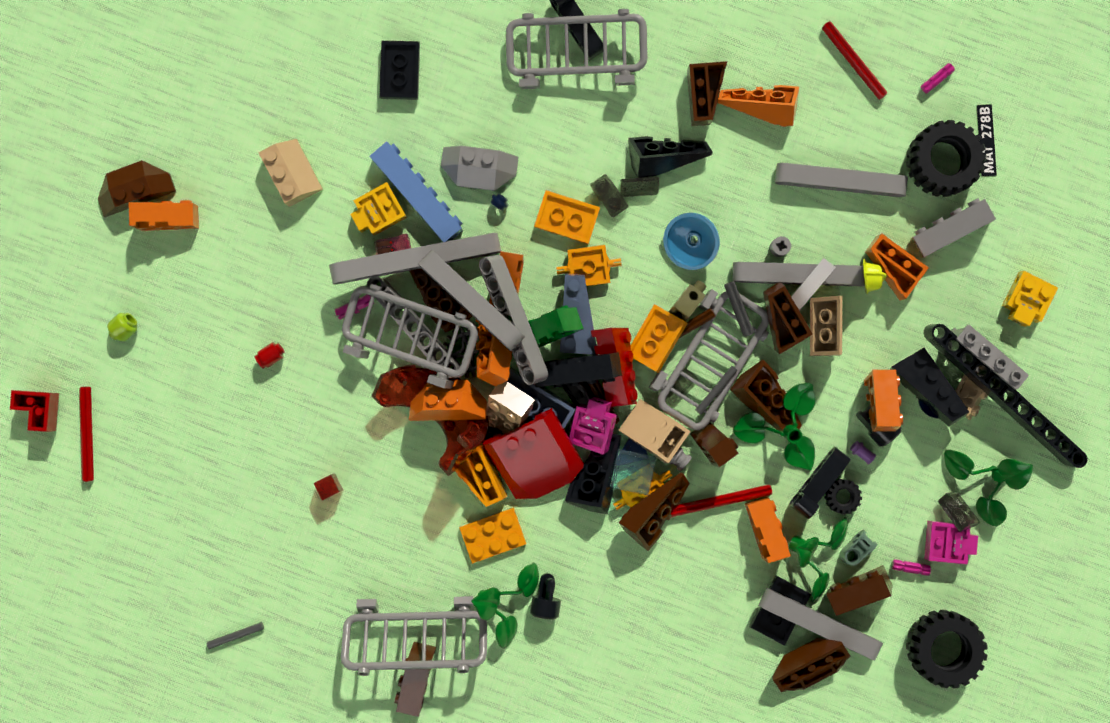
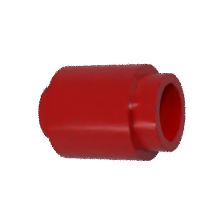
M272 342L259 350L258 354L254 357L260 367L264 369L283 359L285 351L279 343L275 344Z

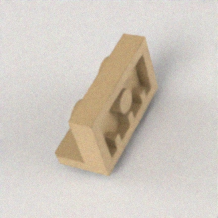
M964 374L955 391L969 410L966 418L971 420L973 416H977L981 400H985L988 395Z

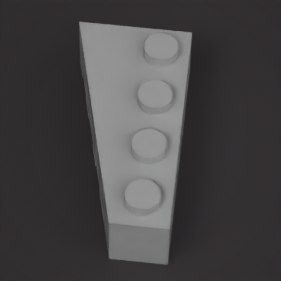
M977 198L968 203V208L964 210L958 208L950 213L951 217L945 220L941 217L932 222L933 226L929 229H926L924 226L915 231L916 236L912 238L922 257H926L996 220L986 200L980 201Z

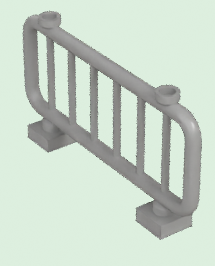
M619 9L618 14L543 18H534L533 13H524L521 19L511 21L506 28L507 68L515 76H524V79H519V87L521 89H540V80L535 78V76L619 73V75H615L616 86L635 85L634 74L631 75V72L640 71L647 63L646 21L639 14H629V9ZM634 21L639 24L640 60L637 64L627 65L626 22ZM607 22H622L623 65H607ZM587 23H603V66H588ZM564 24L565 67L550 68L549 25ZM568 24H583L584 66L569 67ZM545 25L546 68H531L530 26ZM518 26H526L527 69H518L514 65L513 31Z
M371 284L370 287H357L351 295L342 325L344 337L353 342V345H345L343 353L357 358L368 359L370 351L365 350V346L437 372V375H429L427 382L442 388L452 389L454 381L448 379V377L458 378L467 372L478 338L477 327L473 322L466 320L467 315L459 312L452 315L381 291L382 287ZM364 293L370 295L371 299L360 335L356 336L350 332V325L358 298ZM375 297L388 301L376 342L363 338ZM391 303L405 307L393 348L379 344ZM408 308L422 313L409 354L396 350ZM425 314L439 318L426 360L413 355ZM442 320L456 324L444 366L430 361ZM462 326L470 330V337L461 366L458 370H454L447 366L459 327Z
M713 289L709 290L698 306L703 311L711 308L716 316L721 310L737 321L734 314L722 307L729 298L726 291L716 299L718 293ZM741 294L740 297L743 305L762 318L758 329L752 326L755 334L748 345L713 324L712 322L715 319L713 318L701 325L669 379H666L668 374L661 370L656 374L648 387L653 391L661 389L658 397L660 409L690 429L701 430L710 421L714 423L720 413L716 410L759 340L763 342L769 334L766 331L769 324L767 312ZM710 326L745 348L738 361L702 339ZM701 342L734 363V367L738 371L715 397L709 409H705L704 413L706 414L703 419L696 423L668 406L665 399L671 391L696 408L699 406V404L672 388L680 375L708 393L711 391L708 387L682 372L689 359L697 362L720 378L723 377V374L693 356L694 351Z
M473 596L454 597L455 611L378 613L379 605L376 599H357L356 607L359 614L349 616L343 625L341 663L348 670L358 671L357 674L359 676H368L370 670L457 668L458 673H468L469 668L480 666L486 659L487 620L481 619L478 612L474 611V605L471 602L474 599ZM443 619L441 660L426 661L427 620ZM446 619H462L461 660H445ZM466 619H477L479 621V656L476 659L465 660ZM404 620L402 661L386 662L388 621ZM408 620H423L422 661H406ZM365 621L362 662L354 663L349 660L351 625L354 622ZM369 621H384L382 662H366Z

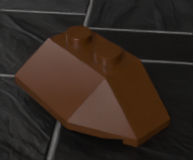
M141 160L106 173L98 196V202L103 216L108 217L129 209V202H148L173 193L176 189L170 173Z
M816 638L785 654L772 679L781 692L804 690L837 673L851 656L841 641Z

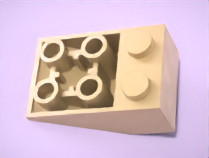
M506 381L496 386L490 393L487 402L486 419L484 420L492 428L496 427L503 434H506L525 424L535 399Z
M639 399L618 430L664 463L671 461L691 432L641 399Z

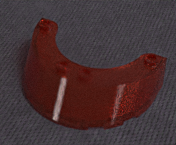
M415 365L395 368L380 375L372 393V398L383 407H410L411 401L428 383L429 375H437V372L427 368H416ZM488 416L482 420H435L446 437V451L438 463L448 476L454 473L481 444L488 429Z

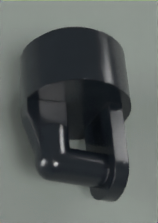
M871 405L863 412L858 411L856 413L857 418L869 430L868 435L879 447L886 446L901 433V427L897 431H872L869 419Z
M545 573L541 576L538 595L532 596L530 613L534 617L543 619H557L559 617L561 600L553 597L555 578L550 573Z

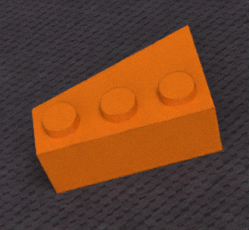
M181 200L180 203H173L172 201H161V203L129 202V226L141 231L199 229L198 206L190 200Z
M882 233L874 238L865 251L872 263L880 265L882 272L886 273L885 281L900 301L909 296L929 268Z

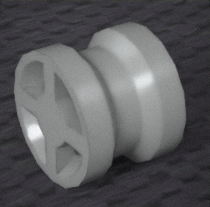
M784 236L777 237L770 244V252L776 257L786 255L791 249L789 239Z
M680 447L669 463L676 465L677 470L681 471L692 457L686 455Z

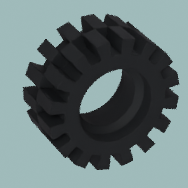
M835 480L826 492V496H824L825 500H827V506L832 511L840 514H851L852 511H856L857 507L861 505L860 500H862L860 496L862 492L858 489L859 486L850 480ZM841 489H846L850 493V500L846 504H840L836 499V495Z

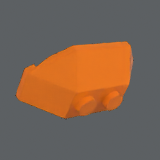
M453 380L452 389L427 383L411 401L409 420L486 419L487 400L468 380Z

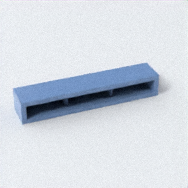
M386 141L370 155V158L443 242L452 241L463 231L461 228L463 223L456 215L452 217L448 213L450 208L444 201L440 203L436 199L438 194L432 187L427 188L423 184L425 179L419 172L415 174L411 170L413 165L408 159L405 158L403 160L398 155L401 152L395 144L390 145Z

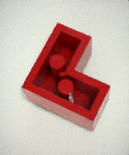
M11 390L10 410L29 411L27 428L29 431H56L59 393Z

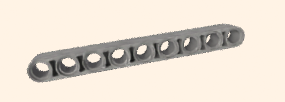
M489 233L332 263L329 265L332 282L334 285L421 269L418 263L431 250L446 263L497 254L501 251L498 233Z

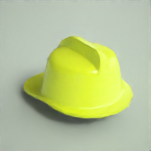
M864 259L865 292L868 294L870 291L880 289L887 275L882 272L880 265L867 263Z

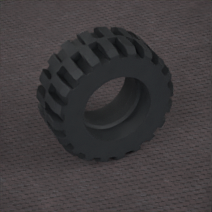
M954 120L938 121L921 131L909 145L911 149L907 151L906 155L909 158L906 162V167L911 169V172L908 173L910 178H915L916 182L914 184L917 187L921 185L923 192H932V196L938 197L942 195L943 197H948L966 190L980 178L979 174L985 168L982 163L986 161V155H983V151L986 149L985 145H981L979 142L982 138L979 134L975 135L973 133L974 129L971 126L966 128L964 127L965 123L959 121L955 124ZM936 143H948L958 151L961 165L955 175H944L933 166L931 149Z
M934 610L929 612V616L922 615L919 618L921 620L919 623L914 622L912 625L914 630L912 633L909 632L907 636L910 639V642L906 643V649L910 652L907 656L912 662L914 670L930 683L939 685L941 688H948L950 686L955 689L960 687L959 684L964 686L970 684L969 680L971 678L975 680L978 677L976 673L979 670L983 671L985 666L982 663L983 660L987 661L988 656L984 653V650H987L988 647L987 643L983 641L985 638L983 632L979 631V627L970 619L954 611L939 610V612H936ZM953 631L961 639L960 655L953 663L939 666L933 661L931 656L932 644L940 634Z

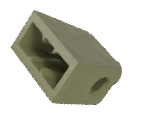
M699 280L694 285L690 284L668 312L687 321L704 299L705 294L703 291L706 289V285Z

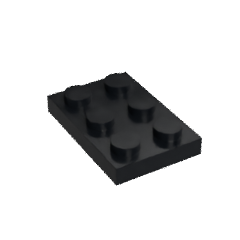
M381 40L380 99L418 100L420 42Z
M777 575L769 589L805 606L811 596V593ZM759 607L749 627L785 646L796 624Z

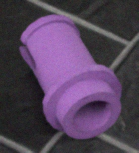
M856 441L850 448L852 454L858 455L867 464H870L875 459L876 454L863 446V442Z

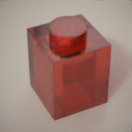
M335 473L314 483L322 500L343 491Z

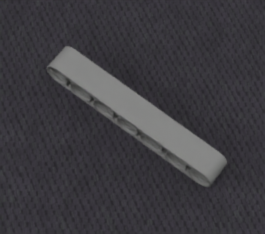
M777 163L775 183L779 185L891 197H905L908 177L904 175L792 163Z
M433 250L418 263L434 281L508 350L512 351L525 338L507 318Z
M501 255L482 258L479 262V268L494 307L525 336L512 350L523 381L527 385L545 381L548 377V371L505 260Z
M733 262L732 281L736 283L777 284L780 282L782 284L801 285L818 264ZM834 265L836 268L822 283V285L864 286V268L857 265Z
M381 277L369 278L367 281L368 287L371 284L376 285L378 282H381V291L401 297L390 283ZM376 298L377 301H378V302L383 306V308L386 310V306H387V303H388V302L385 301V300ZM391 303L389 314L399 325L401 321L399 314L405 307ZM408 308L402 330L413 341L416 331L412 332L411 328L414 323H417L418 327L420 318L412 309ZM423 323L416 346L427 357L434 334ZM429 337V344L424 346V339ZM438 339L436 340L430 361L444 366L448 350ZM441 351L442 357L437 361L436 354ZM451 355L447 367L449 368L453 365L454 369L458 370L461 365Z
M766 588L758 606L824 638L841 641L846 648L871 660H876L883 645L879 640L769 588Z

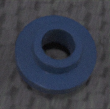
M499 193L497 196L492 195L491 203L498 209L503 211L505 207L509 206L507 203L508 199Z

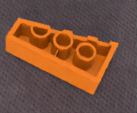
M479 323V327H477L479 342L476 343V349L479 350V355L476 358L477 378L496 387L508 381L512 351L508 350Z

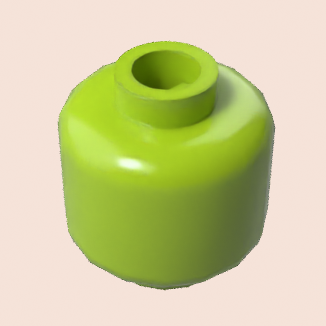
M129 313L117 314L107 325L109 336L114 340H128L137 331V320Z

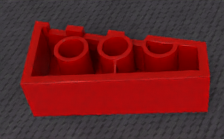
M629 328L591 330L592 337H596L597 346H594L596 354L619 352L622 376L615 377V381H603L602 383L606 401L612 402L611 407L637 404L638 394L634 383L636 376L632 365L633 353L630 346L631 334Z

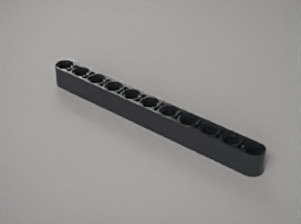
M930 324L925 327L923 334L926 340L1058 460L1070 467L1082 468L1086 465L1088 458L1085 452L1017 390L1013 389L956 340L957 336L943 324ZM935 328L938 330L937 337L934 336ZM949 341L952 343V348L950 350L948 348ZM963 354L966 356L965 362L962 361ZM977 367H979V369H980V372H979L978 375L976 374V369H977ZM991 380H993V387H992V388H991V386H990V381H991ZM1005 392L1007 393V399H1006V400L1004 399V394H1005ZM1019 405L1021 406L1020 412H1018Z

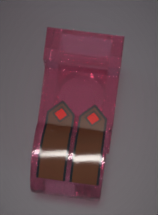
M408 234L374 241L376 255L411 248Z

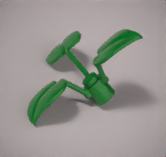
M811 383L795 385L786 392L783 405L786 409L792 410L791 418L793 424L787 425L783 431L764 426V418L755 412L745 414L734 426L733 433L740 440L747 443L761 442L765 438L764 430L784 436L790 442L784 450L785 460L794 467L812 470L815 460L814 444L811 439L802 436V432L797 428L798 424L795 419V413L800 416L807 415L815 406V394Z
M945 450L944 452L946 468L957 479L965 480L969 477V474L977 475L992 471L991 476L998 483L990 493L989 499L983 496L978 498L976 509L979 516L986 523L996 527L1002 524L1007 518V510L1000 501L993 500L994 494L1004 481L1011 489L1019 490L1025 487L1031 478L1033 465L1015 459H1004L997 467L992 465L989 468L972 471L974 463L967 455L955 450Z
M846 517L836 525L831 535V541L828 543L819 542L817 537L805 540L797 535L790 541L789 549L798 553L800 567L804 568L809 564L819 574V578L816 579L812 589V603L825 592L830 579L829 573L823 574L811 562L813 554L818 545L832 546V550H836L841 546L848 530Z
M534 562L524 567L519 573L517 580L519 590L500 592L499 589L491 587L487 590H481L471 600L481 619L490 620L495 613L502 618V621L496 626V640L503 649L515 637L518 623L514 616L510 615L506 618L505 615L497 610L500 603V595H518L523 593L524 597L531 596L539 582V571Z

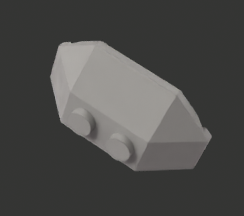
M450 146L443 147L441 167L456 186L495 191L516 177L519 157L499 150Z

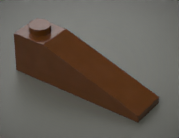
M679 473L631 507L619 521L623 530L646 551H649L663 533L661 528L664 522L670 520L673 506L679 504L690 483L685 475Z

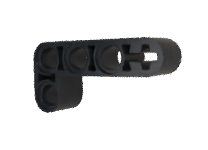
M549 0L559 17L585 16L575 0ZM587 23L588 60L590 61L603 52V42L591 24ZM568 24V31L584 53L583 24Z
M833 447L792 498L789 506L803 517L810 519L819 508L817 503L846 468L851 459L838 448Z

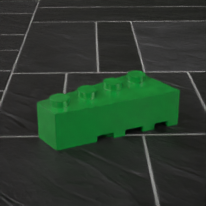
M568 305L528 321L539 348L584 329L577 308H569Z

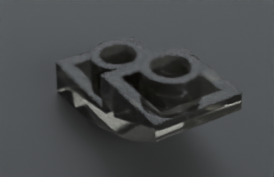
M606 174L590 184L598 200L603 202L611 217L617 216L629 207L619 190Z

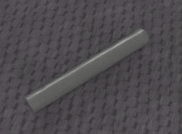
M731 366L699 404L695 409L697 413L701 415L738 371L735 367Z
M260 622L208 641L207 647L212 649L264 629V625Z

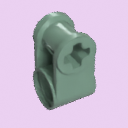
M861 530L840 551V559L846 564L857 565L878 544L871 541L866 535L865 530ZM850 551H853L854 558L853 560L849 561L847 559V554Z

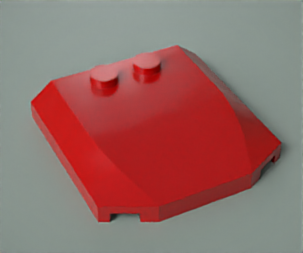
M552 408L535 416L534 420L506 434L501 435L500 433L483 441V446L515 499L540 498L571 483L584 467V463Z

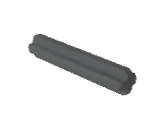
M734 281L726 283L724 287L744 337L750 336L754 331Z

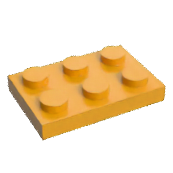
M545 190L534 228L589 245L600 207Z
M654 304L630 345L633 359L659 373L688 323Z
M514 507L459 527L472 564L527 544Z

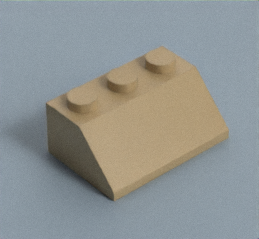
M297 139L275 143L258 152L284 203L289 207L323 190Z
M842 296L810 298V330L813 334L810 336V356L842 355Z

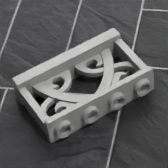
M971 325L951 330L957 336L956 340L1013 389H1018L1028 378L1029 375ZM950 341L948 343L949 350L952 348V343ZM963 354L962 361L965 362L966 356ZM977 367L976 374H979L980 369ZM993 380L990 381V385H991L992 387H993Z

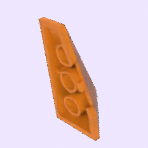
M775 85L774 89L763 90V87H756L753 91H747L744 88L726 89L720 91L717 103L783 127L793 126L799 87Z

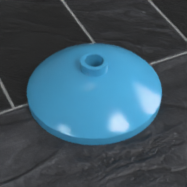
M690 212L683 213L670 221L664 232L663 243L665 251L673 263L684 269L697 270L706 267L715 259L720 247V238L715 225L707 217ZM693 236L698 238L697 242L693 240Z

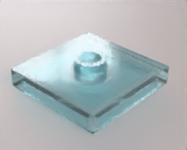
M618 449L610 487L649 495L656 457Z

